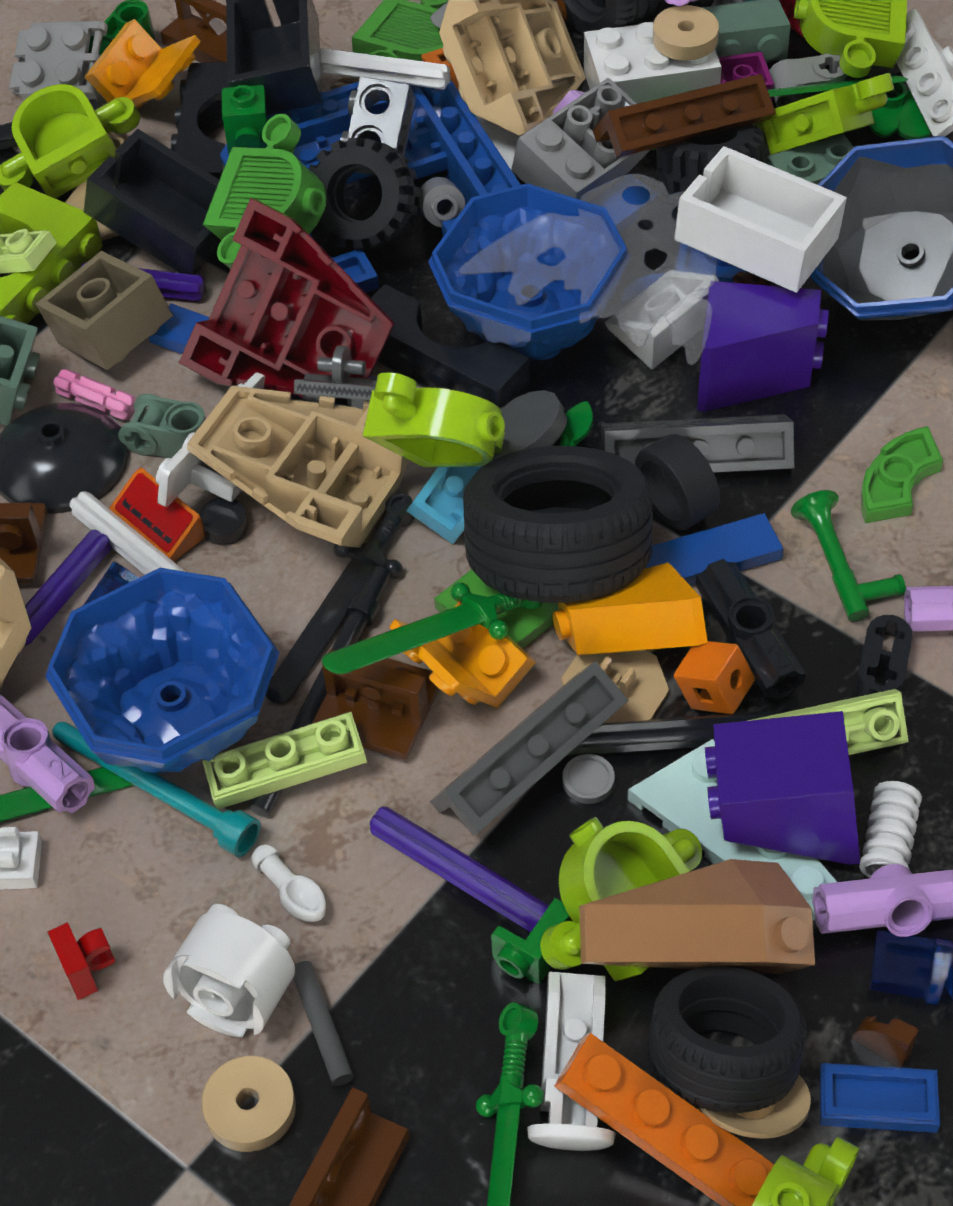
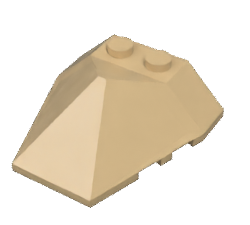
M448 0L439 34L444 44L443 52L445 58L452 65L459 82L460 96L468 105L471 113L521 136L552 116L554 109L570 90H577L585 80L586 76L557 2L553 0Z
M231 386L187 443V450L295 529L340 546L357 548L361 547L384 512L387 499L394 495L400 487L409 461L363 437L369 401H364L363 409L352 406L335 405L334 397L320 396L319 403L292 400L291 392Z

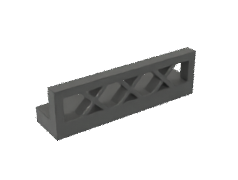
M785 414L601 424L604 451L627 459L634 465L639 451L666 435L678 434L687 438L700 450L713 472L794 468V422Z
M594 661L576 674L436 795L430 803L439 813L450 807L469 831L476 835L629 700L598 663Z

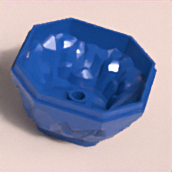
M527 183L472 197L436 246L428 263L450 312L462 320L468 332L479 335L485 342L501 343L531 359L547 360L558 355L562 349L573 346L592 331L595 322L604 312L607 302L612 298L631 255L606 208Z
M158 568L71 611L45 677L90 750L106 764L133 766L140 768L143 772L151 773L181 772L201 759L210 761L220 751L227 749V747L245 737L248 729L258 720L277 663L279 651L234 587L225 578Z

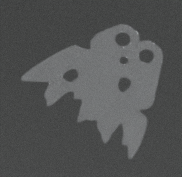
M629 174L586 192L581 196V200L606 208L627 247V254L591 310L580 313V323L587 322L596 316L599 318L616 316L620 329L630 334L634 345L643 347L649 332L655 326L660 316L663 315L671 327L672 345L683 346L687 363L694 365L699 360L707 342L713 310L707 300L694 295L693 292L708 289L715 284L717 258L674 240L676 221L671 213L679 205V198L685 191L668 194L664 183L645 175ZM641 186L650 192L651 197L644 204L633 205L624 201L622 193L628 187ZM578 208L579 216L546 213L519 226L478 252L459 269V273L465 275L513 272L508 292L515 296L518 306L527 303L550 282L564 280L565 290H581L580 304L588 302L620 250L602 216ZM647 219L652 221L654 225L649 230H642L638 227V222ZM553 247L561 248L566 256L556 266H547L537 261V257L541 253ZM654 248L668 254L665 263L655 271L649 269L644 263L645 252Z

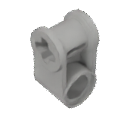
M825 53L820 56L785 59L777 62L769 70L774 83V89L844 81L847 75L841 70L839 65L841 55ZM826 91L776 96L774 100L778 108Z

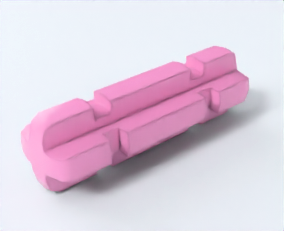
M62 369L58 376L54 378L53 384L57 394L70 399L76 396L75 401L96 407L106 413H109V410H111L110 415L122 420H129L132 413L135 412L133 405L135 402L134 395L121 390H117L115 393L116 388L86 376H81V379H79L80 374L68 369Z

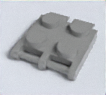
M102 21L31 23L29 30L18 32L14 55L15 58H18V62L13 63L9 90H13V94L20 95L25 100L34 92L47 86L67 84L79 88L88 100L96 99L97 90L88 81L86 85H83L85 69L90 70L101 56L99 54L102 36L107 35L108 25ZM94 37L92 52L88 53L90 39Z

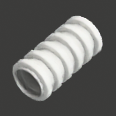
M886 781L879 783L874 789V800L871 804V814L868 819L869 828L866 830V842L863 846V857L859 866L861 872L868 878L881 867L890 864H902L909 868L908 864H910L912 856L910 850H912L914 844L913 836L917 828L918 808L922 799L920 792L909 784L899 781Z

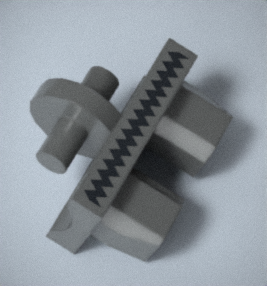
M339 345L335 348L333 358L319 357L318 371L332 372V375L307 373L304 379L294 380V394H302L303 401L319 403L320 396L346 398L347 406L363 409L364 401L370 402L372 390H375L377 379L350 377V374L364 375L366 363L365 361L352 360L350 348Z

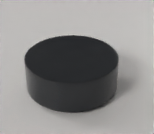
M223 498L213 499L206 503L199 513L203 523L205 538L215 544L225 545L236 542L244 536L248 529L245 507L236 499L232 502Z

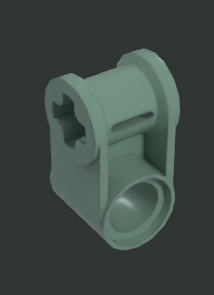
M142 394L137 397L133 404L135 412L130 422L123 424L118 432V437L127 446V449L134 453L172 458L182 448L188 435L196 432L206 417L203 408L197 403L160 398L153 394Z

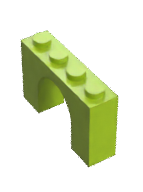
M14 181L0 195V235L11 234L21 229H27L28 232L45 230L50 231L57 241L56 245L34 271L15 272L0 277V316L28 324L40 313L36 303L76 272L83 263L88 262L97 255L103 245L97 221L85 214L84 210Z

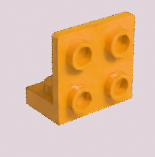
M133 19L123 26L84 78L108 103L119 97H127L139 109L148 100L155 98L159 101L163 99L173 89L174 83L172 79L194 61L193 51L201 41L196 35H193L162 49L141 25Z
M458 602L455 607L462 605V603ZM394 619L389 628L393 630L407 625V623ZM480 624L403 652L408 658L418 664L424 662L433 671L429 679L447 695L453 697L457 692L472 705H476L480 701L496 708L503 703L536 663L511 637L507 635L504 639L496 640L490 636L489 630Z

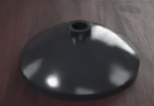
M53 403L37 407L22 414L0 433V495L9 503H44L47 514L72 511L69 505L70 501L83 491L91 493L99 500L118 483L127 465L128 449L118 437V432L121 429L120 425L106 412L80 403Z

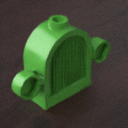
M383 0L353 35L352 51L354 53L422 61V54L443 48L444 44L439 34L440 28L431 22L430 16L448 0H420V4L407 0Z
M277 114L264 125L262 139L267 144L266 148L232 147L203 225L221 239L217 249V257L229 269H231L241 247V244L232 239L250 198H255L293 218L308 234L315 228L325 210L326 192L322 181L293 155L301 136V130L286 114Z

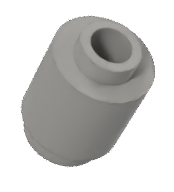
M435 177L429 179L420 188L421 197H418L419 207L427 220L437 227H442V221L458 217L465 207V199L462 193L447 178ZM441 200H449L446 206L437 209V204Z

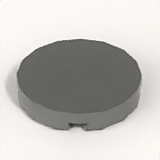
M545 390L529 392L514 398L500 408L505 423V435L502 450L499 453H494L493 459L511 452L528 448L553 446L566 427L567 416L564 413L565 408L555 393Z

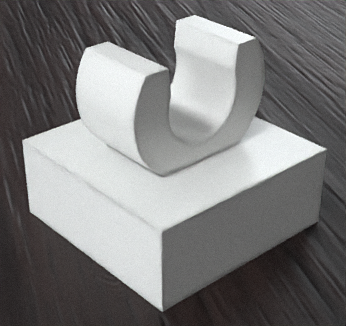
M17 827L0 828V890L37 888L42 850V839L38 831L19 832Z

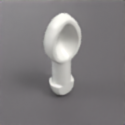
M261 845L257 847L251 856L253 866L257 872H263L277 887L281 905L295 918L306 922L321 920L325 916L326 901L320 887L310 878L303 875H294L279 859V852L272 846Z

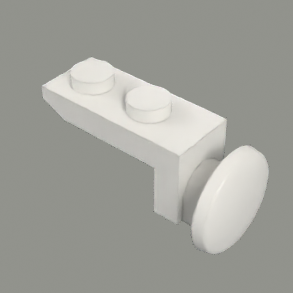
M561 972L548 973L541 1085L545 1098L540 1105V1111L549 1112L548 1124H535L527 1127L528 1138L536 1144L572 1151L600 1150L614 1144L616 1135L614 1131L597 1127L598 1117L554 1087L584 1036L592 1033L603 1041L605 976Z

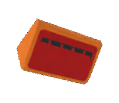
M140 467L133 473L109 509L174 562L205 538L202 519L197 512L178 497L168 507L158 504L159 484L156 483V479Z

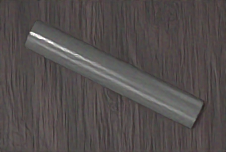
M310 961L299 962L295 964L293 979L333 1086L345 1085L354 1078L314 968Z

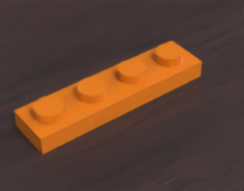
M592 1033L587 1034L581 1039L554 1085L558 1090L721 1206H752L764 1181L774 1166L764 1156L729 1131L714 1124L708 1116Z

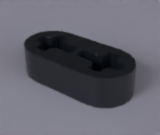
M882 615L870 622L866 632L856 681V690L859 696L892 689L902 692L913 638L912 629L904 619L895 615ZM884 635L894 637L891 652L881 650ZM877 668L887 670L885 686L874 684Z

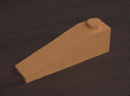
M729 859L579 906L581 964L690 970L707 966H731L764 974H782L815 965L812 908L779 863Z

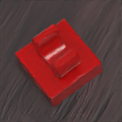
M68 922L47 931L77 1000L97 992L98 989L90 971L102 970L116 961L102 928L87 932L78 941H76Z

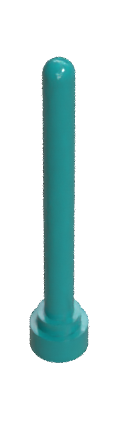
M64 721L54 725L52 735L57 741L213 830V837L218 840L219 847L238 858L243 857L257 841L261 830V823L258 819L242 810L222 812L156 773L143 772L140 768L133 766L106 764L90 750L76 727Z

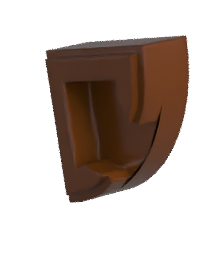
M869 1016L861 1022L851 1039L894 1066L902 1068L911 1055L919 1030L900 1019H892L888 1025L878 1022L876 1016Z

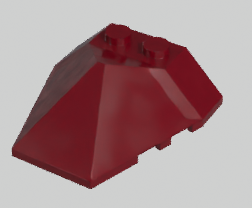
M250 198L232 239L241 244V247L209 320L196 322L179 364L217 384L228 386L240 383L245 384L258 372L265 376V390L291 392V395L303 398L302 394H294V380L304 379L307 373L332 375V372L318 371L319 357L333 358L335 348L339 345L350 348L352 360L365 361L366 363L364 375L350 374V377L370 378L395 323L293 218L255 198ZM335 398V403L347 405V399Z

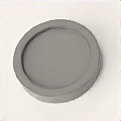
M594 754L576 756L566 764L563 770L564 790L568 796L577 802L584 804L601 802L611 794L614 788L615 774L613 767L601 756Z

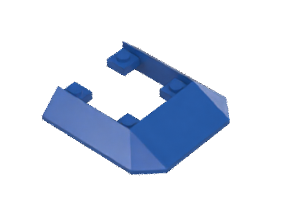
M359 81L323 92V103L267 115V120L277 114H286L300 127L301 136L293 155L307 168H309L310 164L318 165L320 160L316 156L322 150L330 151L332 149L330 144L341 140L343 131H349L352 116L348 114V102L352 90L357 91ZM452 81L443 90L410 85L416 97L404 156L409 160L407 166L415 170L417 179L442 171L446 178L452 181L462 193L465 199V206L472 197L521 185L476 116L470 112L468 105L463 101ZM377 102L372 107L371 113L381 114L385 112L390 102ZM227 144L220 153L224 167L229 157ZM354 172L345 184L373 175ZM457 217L442 221L443 236ZM362 249L332 258L365 293L379 289L378 276Z

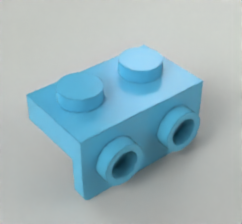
M482 466L437 467L409 506L407 512L451 544H454L464 531V490Z

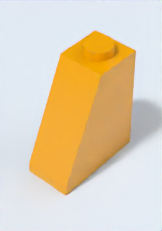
M669 562L645 568L629 585L609 595L585 601L558 603L559 610L552 612L553 624L559 640L566 639L577 655L699 646L708 643L701 596Z

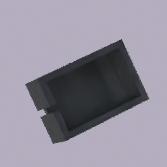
M226 0L228 86L263 85L267 115L323 103L319 18L313 0H272L281 26L278 27L274 25L266 0Z
M139 129L115 151L114 158L109 156L87 178L84 213L178 273L196 274L215 254L221 242V239L203 225L220 180Z

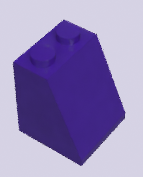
M710 281L701 351L697 411H710L810 387L812 368L821 369L824 342L816 341L817 337L826 338L829 310L820 309L821 290L800 288L796 293L780 286Z
M843 711L713 724L715 746L705 747L708 779L717 778V786L707 787L711 820L721 819L725 841L848 865L860 864L854 791Z

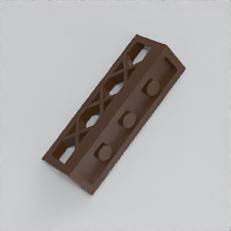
M175 0L178 18L160 32L162 44L170 46L196 35L201 42L193 51L194 60L201 63L227 62V30L217 19L223 20L226 24V6L214 0ZM190 5L194 7L201 18L191 14Z
M758 74L610 110L593 129L596 143L610 139L616 157L619 158L770 120L776 112L763 76Z
M352 1087L289 1206H375L409 1139L408 1129L373 1114L368 1094Z

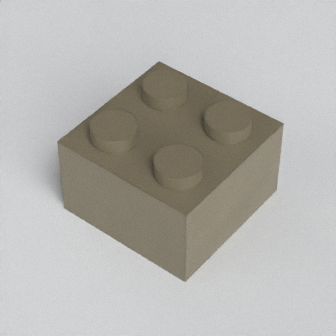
M100 251L36 303L58 344L106 370L123 361L131 350L146 338L154 335L160 326L173 316L151 274L103 251Z

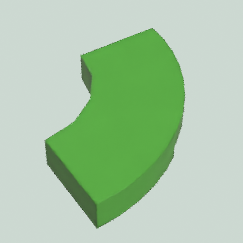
M928 426L911 430L888 442L881 448L880 454L874 459L870 467L867 468L864 475L860 503L865 523L911 515L913 507L911 493L913 487L924 477L941 472L943 459Z

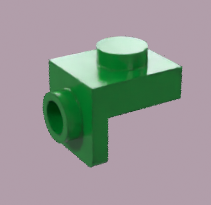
M239 85L222 89V119L229 155L232 147H267V144L262 139V130L268 121L263 85Z
M554 898L526 940L501 926L496 927L491 935L492 954L497 965L504 972L519 979L525 976L540 985L551 968L542 956L540 948L541 938L544 932L551 926L572 921L563 902Z

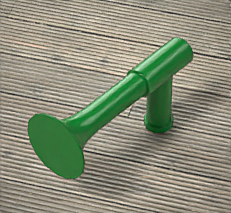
M831 490L809 493L794 503L791 508V515L795 519L807 520L813 527L833 575L832 580L848 620L855 622L869 615L866 601L895 595L904 596L906 586L901 574L858 584L853 570L849 567L831 519V510L839 501L838 494Z

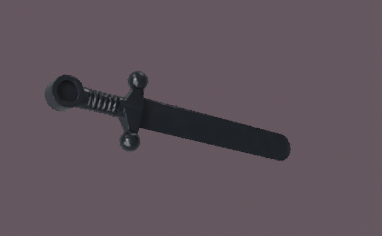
M398 493L387 499L385 503V517L368 542L363 543L360 548L334 544L335 554L341 558L348 557L351 561L271 678L266 693L269 700L283 703L295 694L346 617L345 611L353 595L361 592L374 566L386 568L391 574L390 578H396L401 575L403 570L401 563L398 560L386 559L383 553L398 529L411 524L415 518L407 512V509L413 502L410 496Z

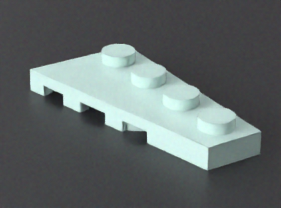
M713 739L628 789V801L640 810L647 808L663 820L662 826L668 831L679 828L691 831L698 838L702 850L705 852L704 857L713 864L729 859L779 863L812 908V921L815 920L812 904L814 887H819V884L837 882L817 858L724 840L721 819L711 820L707 787L717 786V778L708 779L705 747L715 746Z

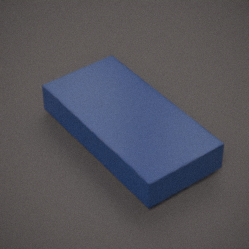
M820 1063V1126L937 1133L940 1127L937 1070Z

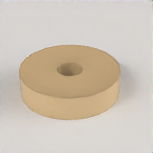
M692 5L673 6L659 13L653 22V44L661 54L669 58L684 61L700 59L713 52L718 44V20L711 12L704 8Z
M243 1056L224 1063L210 1076L202 1094V1112L209 1131L219 1143L235 1151L253 1152L273 1145L285 1135L295 1116L296 1099L289 1076L277 1063L260 1056ZM254 1097L259 1100L258 1104L252 1109L244 1110L239 1107L245 1098Z

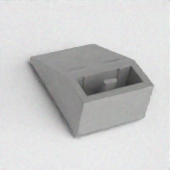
M605 79L520 136L517 141L511 170L525 184L535 185L585 202L591 201L622 180L650 151L646 150L617 158L611 140L596 143L593 129L608 111L637 103L611 79Z

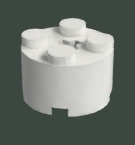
M214 904L207 913L198 919L163 974L164 986L173 1000L176 999L180 992L191 1003L186 1013L204 1026L232 1037H243L247 1029H254V1035H257L264 1028L295 975V965L287 951L290 939L281 929L275 926L263 925L260 927L254 922L238 916L230 907L223 904Z

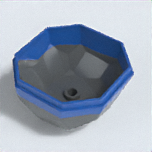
M939 136L855 146L818 184L821 187L847 197L839 238L812 272L811 280L860 321L902 320L953 310V142L947 137ZM916 250L919 252L915 259L907 260L904 258L909 251Z

